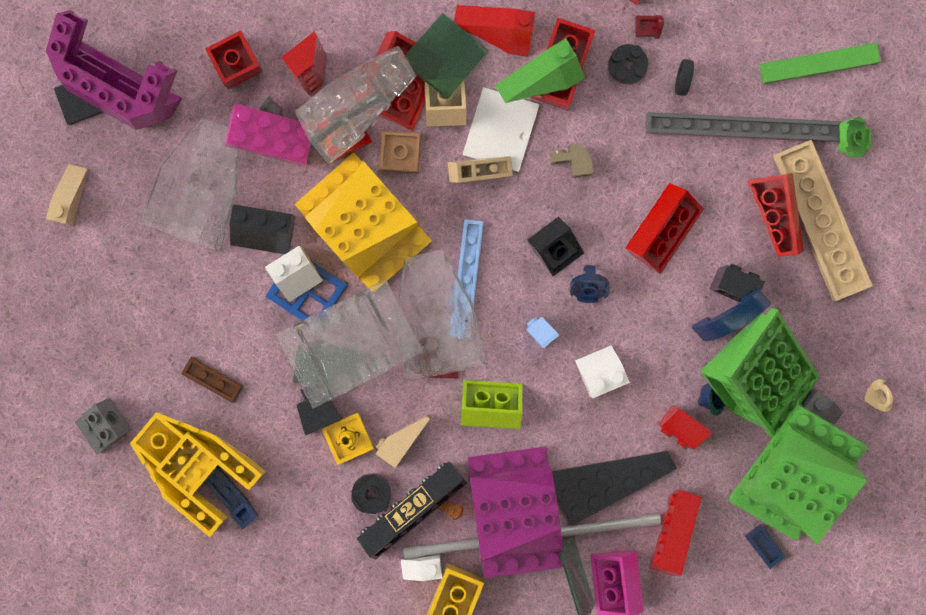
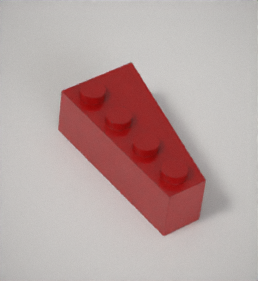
M793 172L747 180L753 192V198L762 214L763 222H765L768 228V234L777 256L782 257L802 253L804 249Z
M680 489L670 494L668 499L669 508L663 518L662 530L658 536V542L649 569L669 576H682L702 499L701 496Z

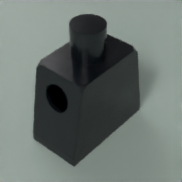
M311 385L300 389L305 401L297 404V409L305 436L342 418L325 392L315 395Z

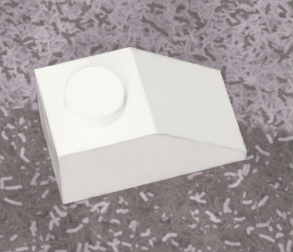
M440 554L401 559L403 579L415 581L442 579Z

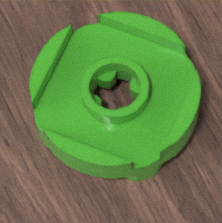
M850 118L841 122L839 126V151L845 153L850 158L865 156V151H869L871 147L870 128L866 129L864 123L867 122L863 118Z

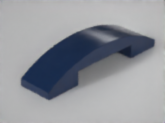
M757 289L742 297L741 303L712 319L706 317L692 325V329L703 341L718 339L751 322L771 305V302Z
M217 466L203 484H206L231 512L230 516L244 529L259 515L244 494Z

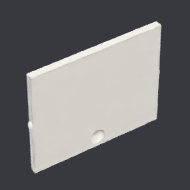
M483 87L463 155L474 159L511 156L512 170L519 172L540 104L524 99L505 103L499 92Z

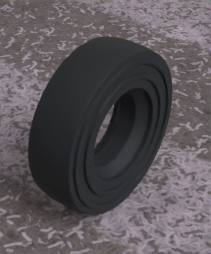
M688 59L681 61L675 82V94L680 96L687 95L693 78L694 61Z

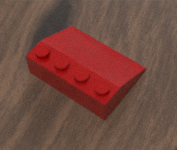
M397 31L387 32L355 104L379 117L413 131L425 105V81L436 80L445 59Z

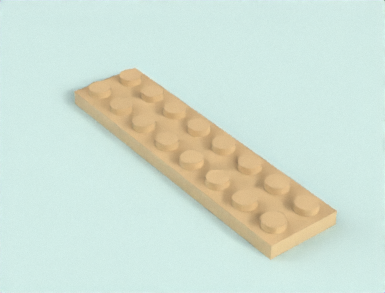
M812 140L773 155L780 174L793 172L799 220L832 300L838 301L872 287V283Z

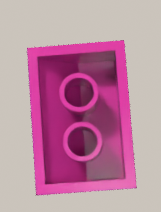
M614 551L591 554L597 614L637 615L644 612L637 552Z

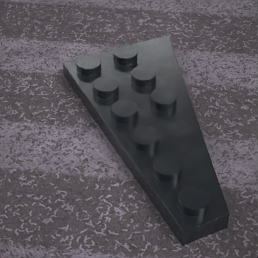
M666 450L552 471L556 496L572 525H575L676 470L677 467Z

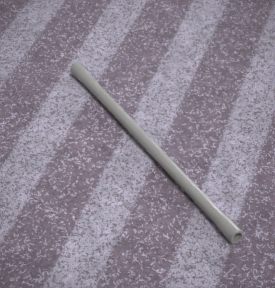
M656 513L634 518L561 527L562 537L636 527L661 525L660 514ZM477 538L425 546L403 547L404 559L479 549V540Z

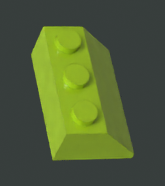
M463 380L461 426L521 428V383Z

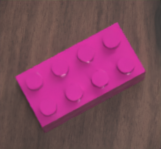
M235 104L232 107L224 146L303 166L307 163L315 125Z

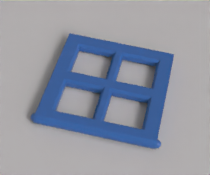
M311 261L319 275L337 287L328 302L314 293L312 288L297 297L292 305L277 295L280 289L275 283L265 297L312 327L313 331L316 332L347 288L348 282L344 283ZM308 296L324 305L315 320L299 310Z

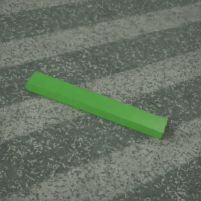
M872 43L761 63L760 71L763 84L878 64L881 60L878 44Z

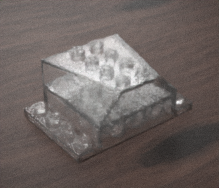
M386 280L275 334L313 409L358 388L423 352Z

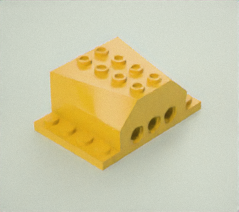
M354 152L294 204L328 246L362 280L372 293L376 292L432 242L419 227L418 222Z

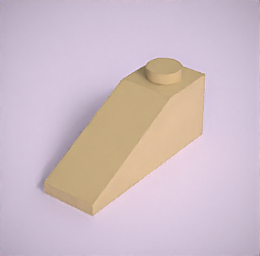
M511 156L447 162L449 182L461 183L513 176Z
M68 164L52 196L46 219L74 226L88 173L87 168Z
M426 415L389 435L386 440L382 438L375 447L378 449L376 455L395 468L431 417Z

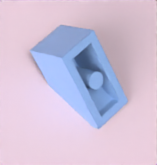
M535 316L527 323L529 327L526 331L541 348H545L559 336L543 317L537 319Z

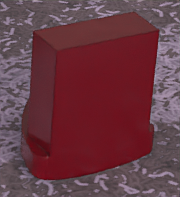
M636 15L635 37H655V39H659L664 26L663 16Z

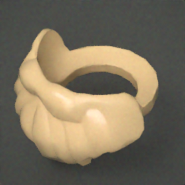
M875 380L867 388L864 401L875 407V409L888 412L892 409V393L884 384L886 380Z

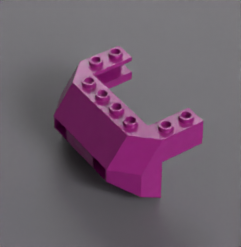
M71 10L56 14L45 51L58 80L68 92L135 130L161 123L172 117L182 100L181 97L170 92L177 70L170 69L163 65V62L157 61L155 66L147 65L145 74L142 76L82 42L88 23L86 18L82 19Z

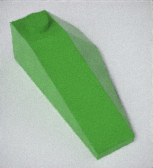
M564 39L496 84L495 87L504 102L509 103L532 96L549 94L554 91L567 90L584 80L585 77L575 52L567 39Z

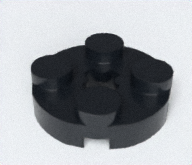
M625 44L617 47L612 52L608 61L610 75L625 85L635 84L640 81L648 68L647 56L638 45ZM626 59L633 62L631 69L623 67Z
M375 473L365 474L358 478L351 491L353 505L360 512L367 514H377L383 511L391 498L389 483L382 476ZM368 489L376 491L374 499L366 497Z

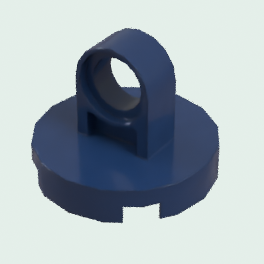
M585 265V274L576 276L570 282V295L572 297L573 295L576 296L579 302L596 303L598 298L604 296L605 299L610 293L609 281L605 277L596 274L595 265Z

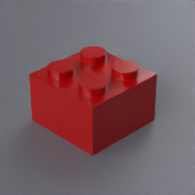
M241 30L205 48L222 83L227 89L263 72Z

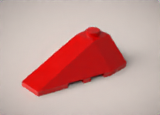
M457 5L454 25L502 49L508 54L528 57L536 12L512 8Z

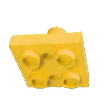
M359 412L322 428V432L337 465L374 449Z

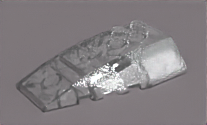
M397 46L329 81L301 103L295 110V113L308 140L326 162L330 164L365 136V130L378 121L376 119L378 115L391 106L390 102L395 96H400L416 77V74L401 48Z

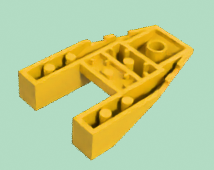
M158 412L153 415L130 443L138 458L150 473L152 481L156 483L161 491L162 497L209 537L228 518L197 492L215 468L219 465L248 490L253 488L266 473L251 458L217 435Z

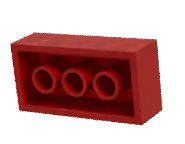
M557 18L547 50L562 40L567 39L578 58L581 69H583L596 30ZM577 84L567 90L554 91L530 98L568 111Z

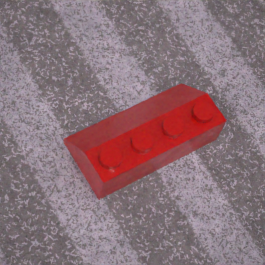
M313 32L281 57L294 78L308 95L311 93L315 94L321 90V85L324 83L327 60L323 46L317 34Z
M669 183L625 249L635 258L661 274L704 208L686 189Z

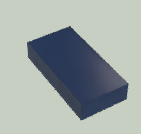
M761 524L745 535V538L769 569L785 558V555Z

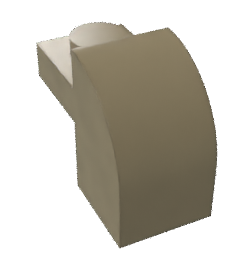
M570 144L568 146L569 152H566L564 149L556 150L554 154L550 155V165L570 163L572 178L587 177L593 174L591 156L580 145Z

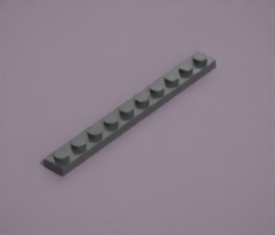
M648 112L646 114V133L840 142L839 126L843 121Z

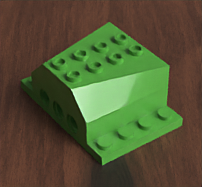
M771 308L767 315L762 313L749 322L700 371L731 413L761 426L770 438L774 437L797 404L801 405L820 377L779 310Z
M798 403L728 499L731 503L793 540L797 541L804 532L818 544L866 483L867 479L856 463L868 449V446Z

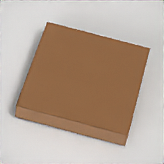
M382 131L379 171L419 173L421 133Z

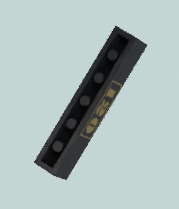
M451 462L441 464L437 468L436 473L424 478L418 488L411 489L406 494L407 497L402 501L394 503L389 512L377 517L376 522L371 527L368 526L360 532L361 535L356 539L370 558L378 559L468 484Z

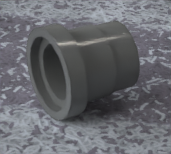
M269 96L259 110L278 115L282 112L283 108Z

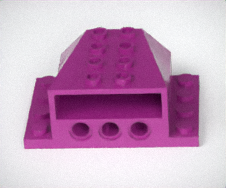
M546 446L468 457L484 579L563 568L561 525L555 485L548 462Z

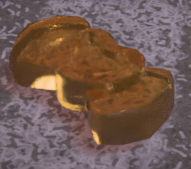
M449 500L437 509L451 516L453 520H457L463 515V506L455 505Z

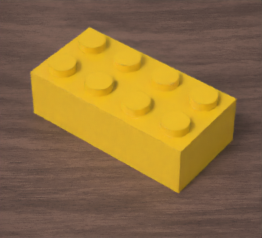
M447 563L427 615H472L484 585V577Z

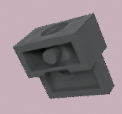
M111 398L93 405L82 414V417L75 421L96 454L101 453L132 431Z

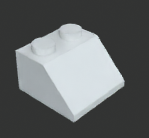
M301 246L294 248L265 267L274 283L289 302L323 282V279Z
M612 345L575 360L591 398L630 383Z

